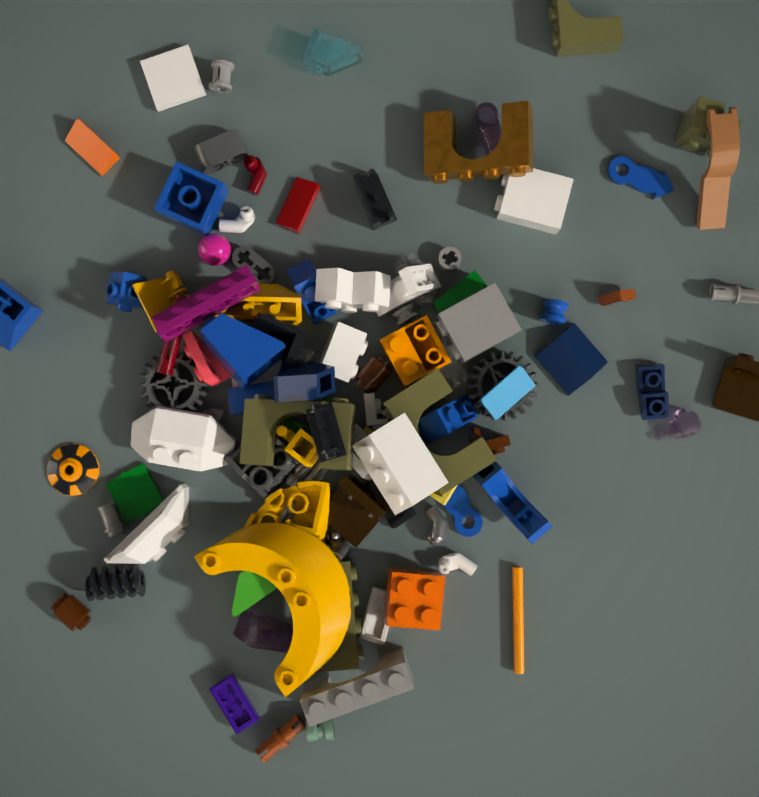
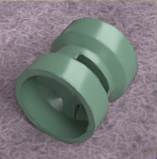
M334 718L311 727L308 726L306 720L307 742H316L318 738H324L327 741L335 740Z

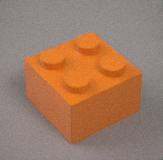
M388 567L383 621L386 626L440 630L445 576L439 571Z

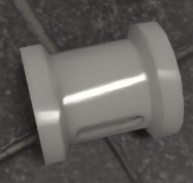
M213 60L211 62L213 77L212 82L209 83V89L222 94L232 92L233 87L230 85L231 72L234 71L235 67L234 64L226 60Z

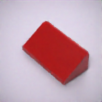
M296 177L275 224L299 234L317 197L320 185L316 182Z

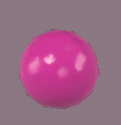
M217 233L206 235L198 245V254L201 260L210 266L222 265L228 260L231 253L228 239Z

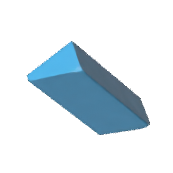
M519 365L478 401L496 421L536 385L524 368Z

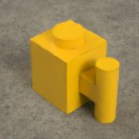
M279 426L276 431L277 434L289 442L284 450L304 466L312 468L319 458L312 434L301 428L295 433L288 427Z

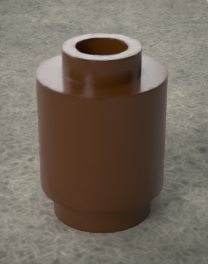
M380 355L377 358L371 356L356 374L358 377L354 382L368 394L372 393L373 390L377 391L392 373L388 369L391 364Z
M66 592L50 608L54 612L53 616L72 632L76 629L83 630L92 619L89 617L91 610L75 596H69Z

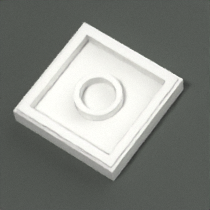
M189 45L140 61L158 112L206 96Z

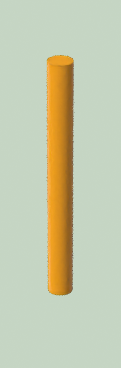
M514 566L512 567L514 673L523 674V567Z

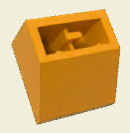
M427 315L380 339V344L403 388L422 379L437 368L440 369L451 363Z

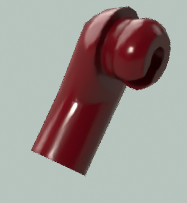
M249 155L244 159V166L251 176L246 190L258 196L267 177V172L258 157Z

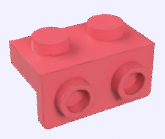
M192 330L182 335L186 343L183 345V349L189 358H193L196 367L193 369L199 381H204L214 387L231 378V375L202 343L201 336H198Z

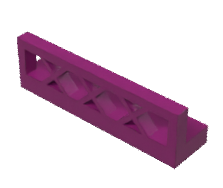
M245 265L155 314L151 318L156 325L155 329L158 335L165 342H168L206 321L209 317L215 316L259 292L261 289L249 267Z

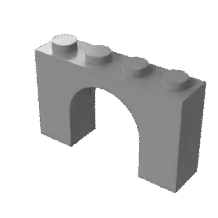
M402 647L380 655L379 663L376 667L353 679L333 683L330 674L305 683L300 703L308 726L317 725L414 689L412 670L404 648Z

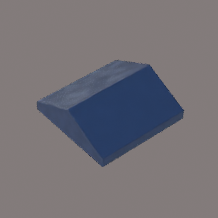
M575 323L535 356L538 362L568 396L590 380L608 363Z

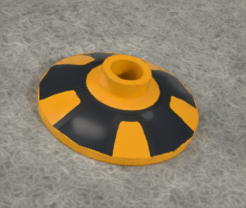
M67 444L58 448L51 455L47 464V476L51 485L58 492L69 496L80 495L89 491L95 485L99 476V462L96 455L86 446ZM69 465L74 468V472L71 475L66 472V468Z

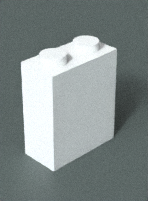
M533 168V172L526 173L523 177H511L510 174L503 175L501 186H505L503 195L497 196L494 210L498 211L496 219L556 235L562 226L573 178Z

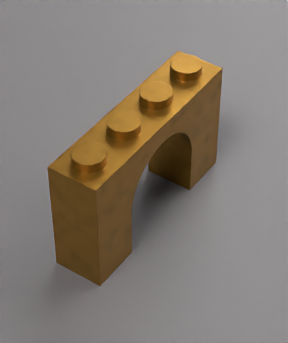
M529 101L502 104V132L500 141L490 154L479 159H467L458 154L456 149V118L450 110L424 112V175L433 183L445 184L451 179L469 182L473 180V177H483L484 179L492 180L498 179L499 175L510 174L511 177H523L526 173L533 172V109Z

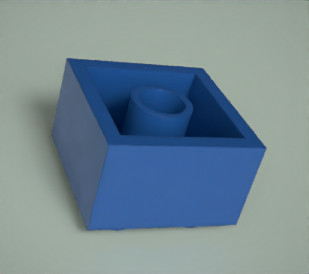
M176 161L154 210L161 217L206 236L210 234L229 190L224 182Z

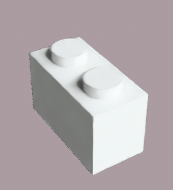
M341 322L334 323L319 363L335 367V380L349 383L350 379L353 380L359 368L356 365L359 355L363 356L368 345V341L365 340L367 333Z

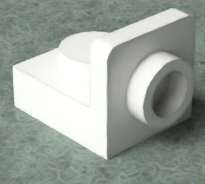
M374 393L364 394L367 426H372L373 430H377L389 423L387 418L377 419V414H382L380 398L375 399Z

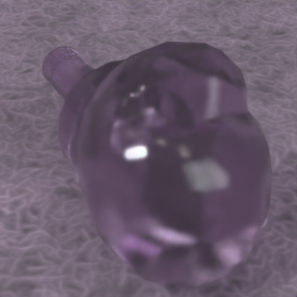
M684 408L679 409L674 413V421L669 422L671 429L657 434L656 438L660 441L671 435H674L676 439L695 435L701 431V421L696 412L686 411Z

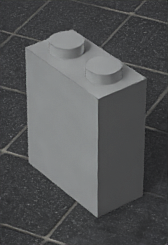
M496 283L442 311L437 316L439 321L435 323L440 334L443 337L447 335L451 345L448 347L455 360L460 358L462 363L522 330Z

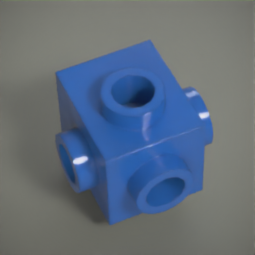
M124 271L110 273L109 283L106 287V304L116 305V310L123 312H132L133 308H143L132 285L147 281V277Z

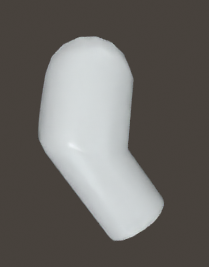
M244 206L240 209L241 212L235 220L220 219L219 231L226 233L245 232L254 223L255 214L253 209Z
M458 552L444 555L438 561V570L442 574H449V571L461 569L471 576L478 566Z

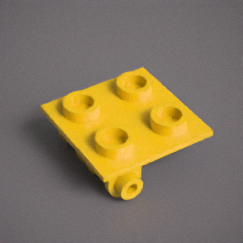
M174 270L165 274L166 277L132 285L155 332H157L155 329L156 325L151 317L172 306L175 294L183 295L187 291L185 287L181 288L183 283L180 275L176 274Z

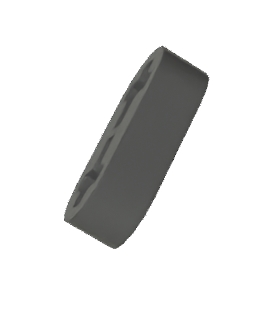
M240 246L234 250L232 260L238 269L247 265L258 283L274 284L277 274L270 263L247 246ZM241 253L243 255L249 253L248 257L254 264L252 266H249L246 262L239 264L241 261L239 255ZM259 267L263 271L269 269L270 279L264 278L260 281L261 276L256 271V268Z

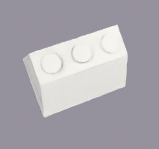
M405 413L352 445L394 515L410 508L449 483Z

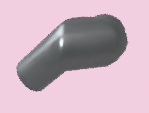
M434 504L424 511L433 523L431 532L427 534V540L431 545L441 544L445 540L448 525Z
M333 530L327 534L326 538L329 541L328 545L332 552L341 562L349 551L350 545L343 536H340L336 530Z

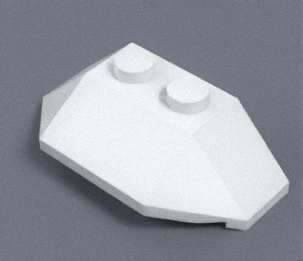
M157 406L132 422L131 447L149 463L205 471L229 465L225 458L235 452L236 438L229 434L211 415Z
M186 483L179 485L103 560L106 563L145 564L152 559L154 562L159 560L167 552L164 547L170 541L176 543L186 533L183 529L189 524V486Z

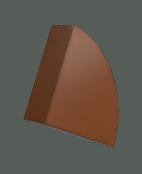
M634 289L618 290L599 296L598 299L600 305L608 306L620 301L634 300L636 294Z

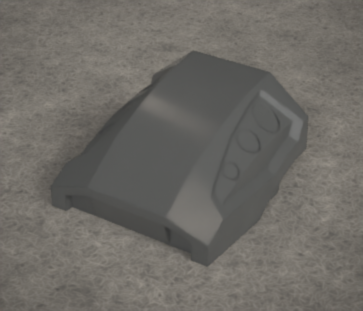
M277 436L275 438L273 466L241 464V446L232 455L225 458L228 464L263 498L275 492L286 481L287 477L295 472L294 468L300 463L284 450L287 446Z

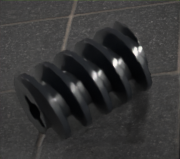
M124 564L122 572H119L117 565H113L111 573H109L107 566H103L101 574L98 573L96 567H92L91 573L85 582V593L88 601H93L95 598L100 601L105 599V597L114 599L116 595L120 599L125 598L126 595L135 597L137 593L142 597L146 592L145 575L140 570L139 564H134L133 571H130L128 564Z

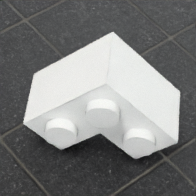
M341 268L317 269L315 301L325 303V308L341 309V312L356 313L357 308H363L362 311L378 312L380 307H389L391 276L378 271L351 272Z

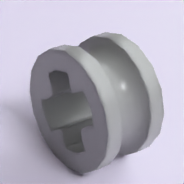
M445 247L439 253L438 265L444 271L451 272L456 270L461 263V253L455 247ZM449 253L454 254L453 259H457V262L446 265V260L442 259V257L448 256Z
M412 303L392 314L393 318L398 319V326L407 323L418 315L417 312L412 310Z

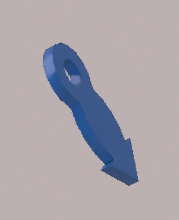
M626 156L616 157L608 165L607 173L612 182L619 185L630 184L641 193L655 194L653 199L674 191L666 171L661 175L651 167L637 166L632 159ZM624 165L628 171L627 175L620 176L616 171L617 166Z
M457 485L444 507L454 516V526L459 534L471 537L480 532L483 520L478 511L470 507V500L465 490L460 485ZM471 516L474 519L473 527L465 528L462 525L463 518Z

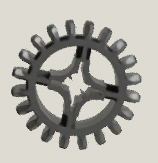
M503 350L498 352V359H496L493 352H490L488 354L490 362L481 357L479 362L483 367L481 368L478 365H473L472 367L478 374L468 375V379L475 381V384L467 385V389H475V393L469 395V399L472 400L477 397L479 400L484 396L482 379L485 372H487L492 382L491 389L499 383L498 379L502 380L506 377L495 371L492 366L506 365L515 369L521 364L524 357L519 356L514 361V352L510 351L506 359ZM527 363L522 367L526 371L531 367V364ZM536 372L529 373V377H535ZM529 391L500 417L501 421H506L508 412L512 419H516V409L520 414H525L526 410L522 405L531 407L533 403L527 398L528 396L536 397L537 393ZM479 402L474 404L475 409L481 406ZM485 408L481 412L483 416L488 413Z
M182 351L179 356L177 354L173 376L167 375L163 380H157L160 374L156 372L159 363L158 357H152L154 366L148 363L144 365L149 372L148 374L141 373L140 377L145 378L146 383H139L138 386L139 388H146V392L140 394L141 398H150L145 403L146 407L154 406L155 408L161 406L184 411L189 409L191 412L197 413L198 410L195 404L205 405V402L200 397L201 395L209 397L210 393L203 391V387H209L210 385L204 381H199L193 369L196 367L193 358H188L185 351ZM179 364L185 365L191 371L194 380L183 379L181 370H179ZM175 381L186 384L180 385L179 387H175V391L173 388L164 386L169 385L170 383H174ZM194 388L191 397L185 403L179 405L184 391ZM156 389L167 392L168 400H171V406L165 404L159 398Z

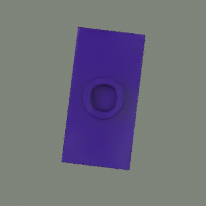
M233 673L210 686V692L236 735L259 721L258 713Z

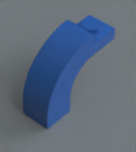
M496 461L472 476L506 518L531 544L552 528L549 521L527 500Z

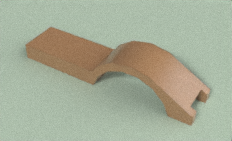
M729 107L728 113L715 114V109H707L706 125L710 134L711 151L708 168L701 175L696 222V227L699 230L725 228L730 180L737 167L740 152L736 107Z

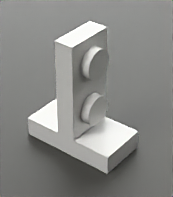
M431 263L405 267L398 272L399 276L390 281L389 307L378 308V312H376L378 317L384 316L424 293L433 292L441 287Z

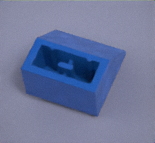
M0 278V344L7 350L12 351L43 310L4 279Z

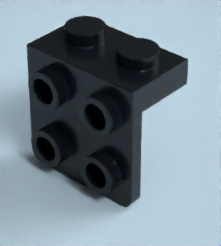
M257 313L252 328L274 337L286 345L285 356L278 373L301 364L307 351L303 345L308 333L302 331L296 325L283 323L270 314Z

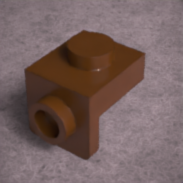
M478 426L472 427V433L468 434L470 443L481 437ZM508 435L485 440L494 455L505 452L504 447L511 445Z

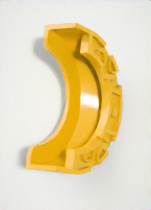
M278 522L259 523L235 531L194 556L201 569L209 575H217L234 570L256 573L273 583L285 597L292 614L293 636L287 655L274 673L275 682L285 697L321 669L339 649L348 630L351 617L350 587L338 558L315 535H311L290 524Z

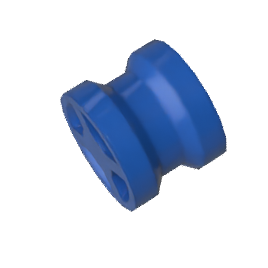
M543 299L544 311L540 314L539 320L545 323L564 325L566 322L564 313L568 309L569 303L557 299Z

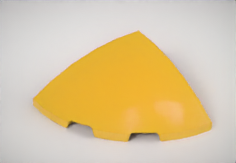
M304 481L298 482L297 485L275 491L265 499V503L257 512L250 515L244 527L259 523H281L279 516L288 505L290 513H295L293 519L286 520V524L297 526V528L315 535L325 543L329 516L330 483Z

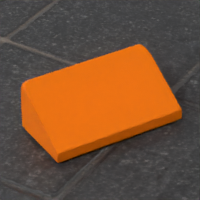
M79 118L74 122L65 142L103 176L120 157Z

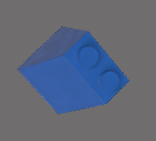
M223 313L217 317L214 315L209 317L202 324L203 328L200 330L202 343L243 390L284 358L286 345L282 341Z

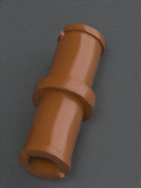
M295 714L280 729L276 728L273 730V735L255 749L258 756L268 749L260 757L264 763L268 762L281 748L286 749L290 745L289 741L306 728L304 721L294 728V725L302 719L298 714Z

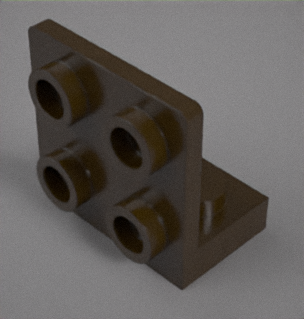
M349 474L342 478L338 483L340 487L330 497L328 524L351 545L358 547L390 508L356 477Z

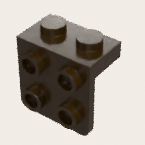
M738 353L737 356L725 358L712 406L717 410L758 422L759 362L754 361V356Z

